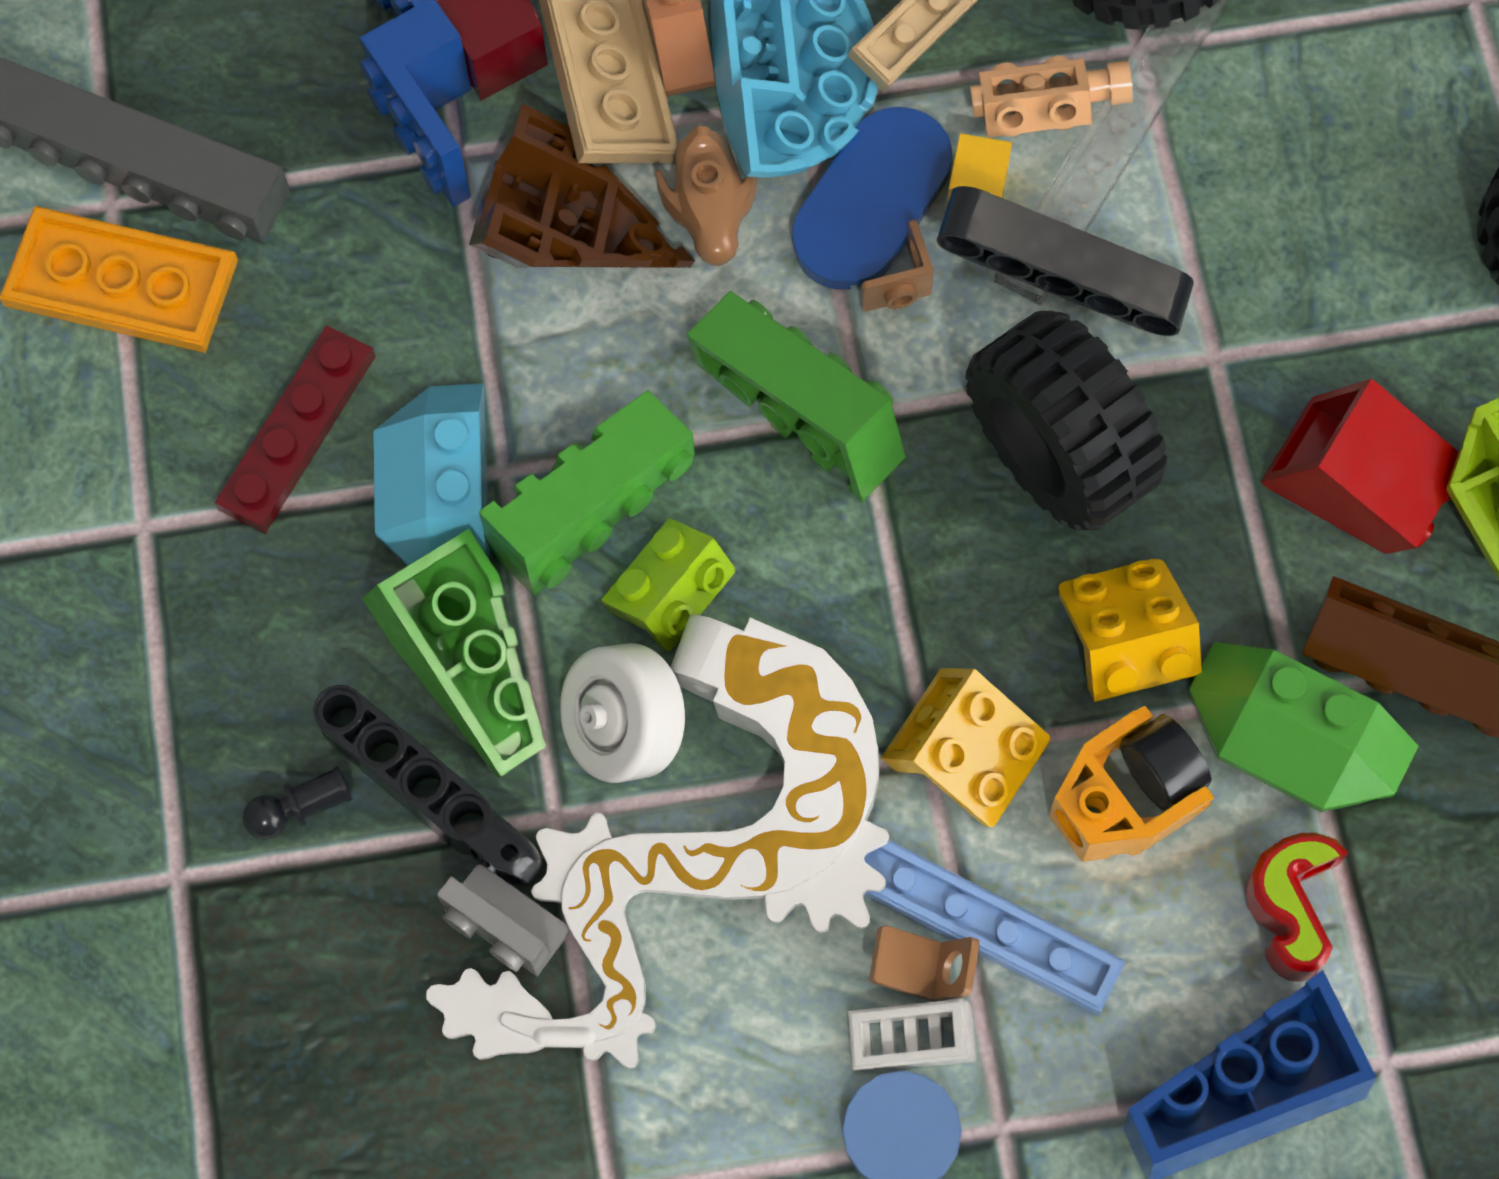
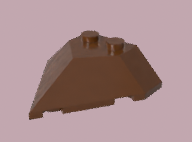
M521 104L488 175L471 235L470 246L517 268H691L695 262L682 246L674 249L666 242L664 236L657 230L660 225L659 221L605 164L595 167L593 163H578L569 126Z

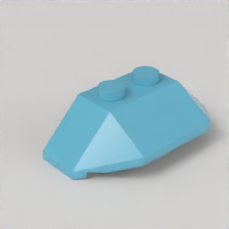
M484 383L430 386L373 431L375 535L408 566L465 530L470 529L489 559V547L479 516V511L488 505Z

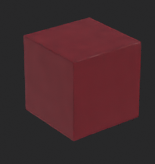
M530 0L436 1L461 37L470 85L480 101L548 66L542 24Z

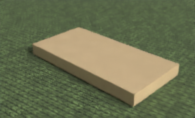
M539 0L578 163L675 164L678 140L642 0Z

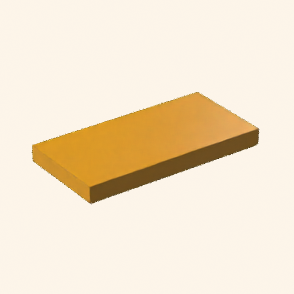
M34 206L0 294V301L5 307L206 353L238 263V258L234 251Z

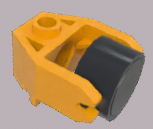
M1143 706L1129 713L1083 745L1056 794L1049 813L1053 823L1082 862L1108 859L1112 855L1119 854L1139 855L1194 819L1211 805L1210 802L1214 799V796L1208 790L1212 782L1208 765L1192 738L1173 718L1161 714L1152 720L1154 716L1146 706ZM1120 748L1123 759L1139 787L1159 809L1165 812L1154 817H1139L1104 770V764L1111 753ZM1088 808H1094L1099 813H1093Z

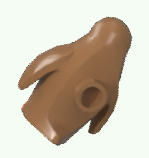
M698 126L679 142L676 148L674 188L669 187L661 170L656 171L655 179L657 190L666 212L677 224L689 232L694 241L695 251L702 261L712 266H721L731 261L736 254L739 245V227L755 200L758 177L745 176L742 180L726 138L706 126Z

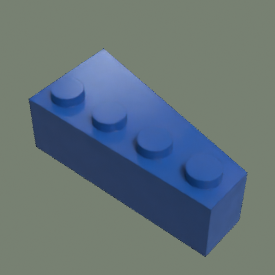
M1322 970L1306 981L1305 985L1285 1000L1282 998L1264 1011L1260 1018L1237 1034L1233 1033L1219 1043L1215 1050L1193 1066L1190 1064L1128 1109L1123 1130L1145 1179H1162L1366 1099L1377 1077Z

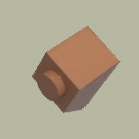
M642 0L666 96L716 86L701 1Z

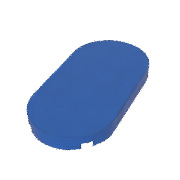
M892 107L874 112L857 125L856 128L859 132L836 155L797 213L792 229L793 248L802 271L813 281L836 290L851 289L853 285H860L865 281L880 278L889 270L906 244L908 221L916 219L919 225L945 186L950 174L952 147L949 137L943 127L928 114L907 107Z

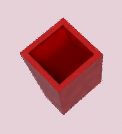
M1371 378L1312 397L1260 483L1269 490L1380 552L1390 554L1416 549L1430 537L1434 530V523L1432 521L1442 504L1451 498L1446 488L1459 451Z

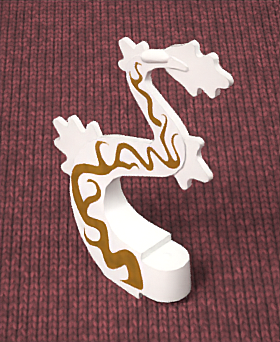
M690 615L670 668L682 688L714 702L719 719L760 736L779 753L784 764L783 788L773 809L753 825L724 832L644 833L612 838L608 821L601 813L592 815L587 827L579 833H566L549 828L539 830L536 834V840L547 862V873L539 883L533 886L532 895L535 900L541 902H557L562 904V911L570 931L606 986L603 1001L589 1014L570 1019L553 1020L550 1012L522 987L518 978L510 971L502 972L497 983L490 986L486 984L476 970L470 968L463 972L460 980L455 985H432L426 992L428 1002L444 1014L445 1021L442 1027L444 1036L448 1039L474 1036L475 1044L472 1051L479 1060L505 1054H528L539 1051L544 1047L584 1048V1056L588 1060H598L601 1055L607 1052L611 1053L624 1067L628 1069L636 1068L639 1062L638 1037L641 1034L652 1033L656 1027L654 1019L650 1015L643 1013L646 1004V982L625 916V907L628 901L639 893L652 892L727 900L765 898L766 913L772 923L781 922L796 906L803 905L807 909L814 930L818 933H824L829 930L830 919L834 916H842L859 929H865L869 926L870 915L863 899L864 894L867 891H882L885 888L886 880L881 873L865 862V857L868 853L885 846L889 842V833L886 829L867 821L874 806L879 784L878 746L872 716L854 682L824 649L753 618H749L743 631L710 617Z

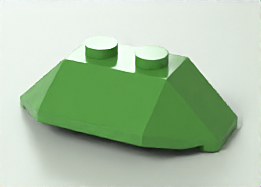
M1220 642L1212 644L1201 665L1202 672L1196 675L1188 690V694L1193 705L1196 706L1202 726L1218 760L1319 812L1353 806L1375 799H1385L1395 795L1419 745L1379 702L1276 650Z

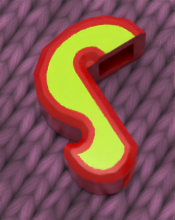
M1316 832L1298 833L1285 837L1267 849L1254 864L1245 884L1247 907L1257 923L1278 935L1265 948V957L1271 968L1280 977L1288 981L1303 982L1315 976L1319 969L1327 962L1333 948L1300 882L1338 866L1348 852L1336 839Z

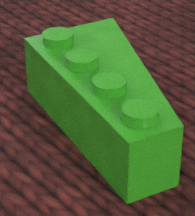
M649 390L598 425L591 436L593 442L590 445L584 447L582 444H572L559 453L551 472L543 479H537L531 473L516 484L514 492L517 495L504 507L501 508L495 501H492L479 511L489 551L533 596L545 586L551 589L561 583L572 569L571 563L586 550L592 553L603 546L610 538L613 526L627 514L633 517L640 513L652 500L655 489L667 479L670 481L677 480L691 466L694 459L693 456L695 455L693 433Z

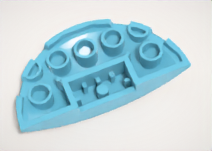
M710 0L711 45L716 90L729 142L747 177L766 178L800 173L827 158L834 157L846 147L859 132L856 127L863 120L865 113L874 104L878 86L847 56L850 50L874 28L871 15L864 0Z

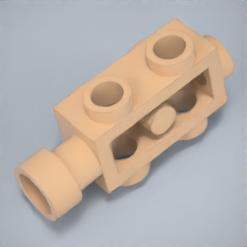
M1053 56L1047 59L1044 64L1017 67L1013 63L1006 62L996 65L991 71L979 72L980 85L970 86L974 118L984 117L987 138L996 136L1011 137L1027 132L1050 129L1065 130L1074 126L1092 124V102L1109 100L1110 105L1133 102L1132 80L1128 60L1106 63L1105 69L1086 71L1084 59L1070 60L1064 56ZM1055 73H1065L1061 77H1052ZM1006 79H1011V80H1013L1012 82H1010V83H1008V84H1001V83H1000L1001 81L1006 80Z

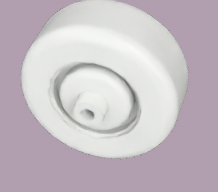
M634 643L596 647L585 652L569 669L563 683L560 698L561 725L568 748L577 763L588 774L598 780L620 783L652 777L663 771L672 762L679 750L685 727V708L681 688L668 663L657 652L644 645Z

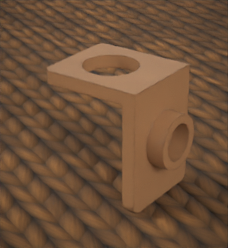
M916 219L908 221L906 241L914 269L863 282L861 284L860 301L863 312L886 306L890 309H900L911 305L917 298L931 295L934 269Z
M887 925L881 926L877 929L869 979L873 984L933 1002L968 997L971 995L979 940L966 937L938 942ZM961 954V972L957 980L951 984V966L955 958Z

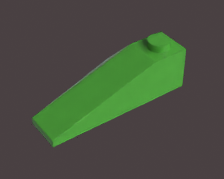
M467 529L377 584L362 597V600L394 649L497 778L545 748L546 744L529 682L524 680L515 648L518 645L514 627L509 626L501 597L504 595L500 576L470 529Z

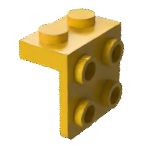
M1149 559L1136 561L1130 565L1107 571L1082 575L1076 579L1064 581L1059 585V598L1084 646L1087 688L1094 702L1193 677L1202 672L1199 622L1163 560Z

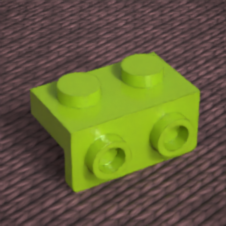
M668 518L601 601L610 613L646 630L660 648L670 652L681 640L690 615H701L734 575L735 567L713 537Z

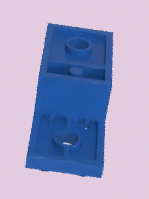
M376 0L383 11L391 8L396 18L360 37L365 59L359 61V64L371 87L367 88V93L378 113L382 117L389 113L397 126L393 127V131L406 154L411 155L416 152L423 162V165L419 168L431 191L435 195L442 191L452 207H455L471 198L460 146L435 110L472 90L461 37L436 0Z

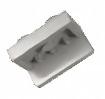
M477 865L463 884L451 876L437 894L446 912L442 918L450 926L468 938H471L474 933L481 936L493 945L489 952L504 965L516 972L523 966L538 977L570 933L567 924L483 865Z

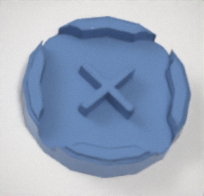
M897 1071L878 1075L859 1088L847 1106L842 1134L846 1155L858 1174L864 1179H941L958 1155L962 1129L958 1109L943 1087L925 1075Z

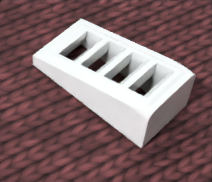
M964 999L848 1011L852 1067L854 1071L976 1062L971 1004ZM942 1018H952L955 1047L945 1048ZM928 1019L930 1050H921L918 1020ZM903 1021L906 1052L897 1053L894 1022ZM870 1023H880L883 1055H872Z

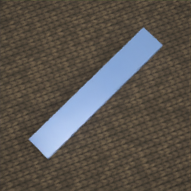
M890 840L885 846L866 855L865 862L883 875L886 884L882 891H867L864 896L950 940L966 937L978 939L979 955L1099 1016L1126 962L1125 960Z

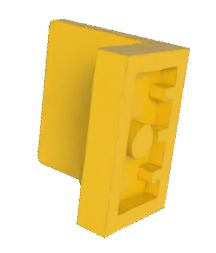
M940 668L881 756V759L896 772L924 774L983 826L994 827L1049 744L1050 735L977 670Z

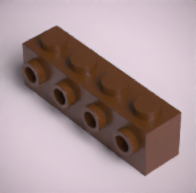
M1332 577L1309 629L1302 655L1311 658L1317 666L1334 673L1347 672L1364 679L1371 688L1385 694H1395L1397 692L1417 700L1424 709L1441 716L1452 714L1472 722L1473 726L1480 732L1499 738V641L1338 577Z

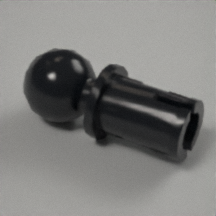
M337 766L329 772L294 787H291L289 783L284 784L287 796L280 799L271 795L256 796L244 808L242 819L244 827L251 835L263 840L271 839L283 832L288 820L293 817L297 818L300 826L306 825L305 818L353 799L341 770Z

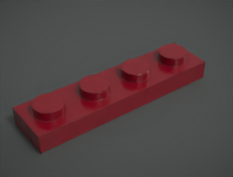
M326 325L216 499L215 505L220 512L266 534L376 356L372 347Z

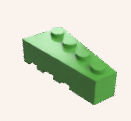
M729 291L686 334L697 365L748 407L757 400L761 413L771 423V426L786 439L795 432L806 448L813 453L811 460L828 473L836 466L846 474L851 483L848 486V491L863 502L906 458L892 407L894 401L890 393L874 380L865 382L853 374L848 364L834 353L825 355L813 347L808 337L794 326L785 328L776 322L770 312L758 301L750 300L747 302L732 291Z

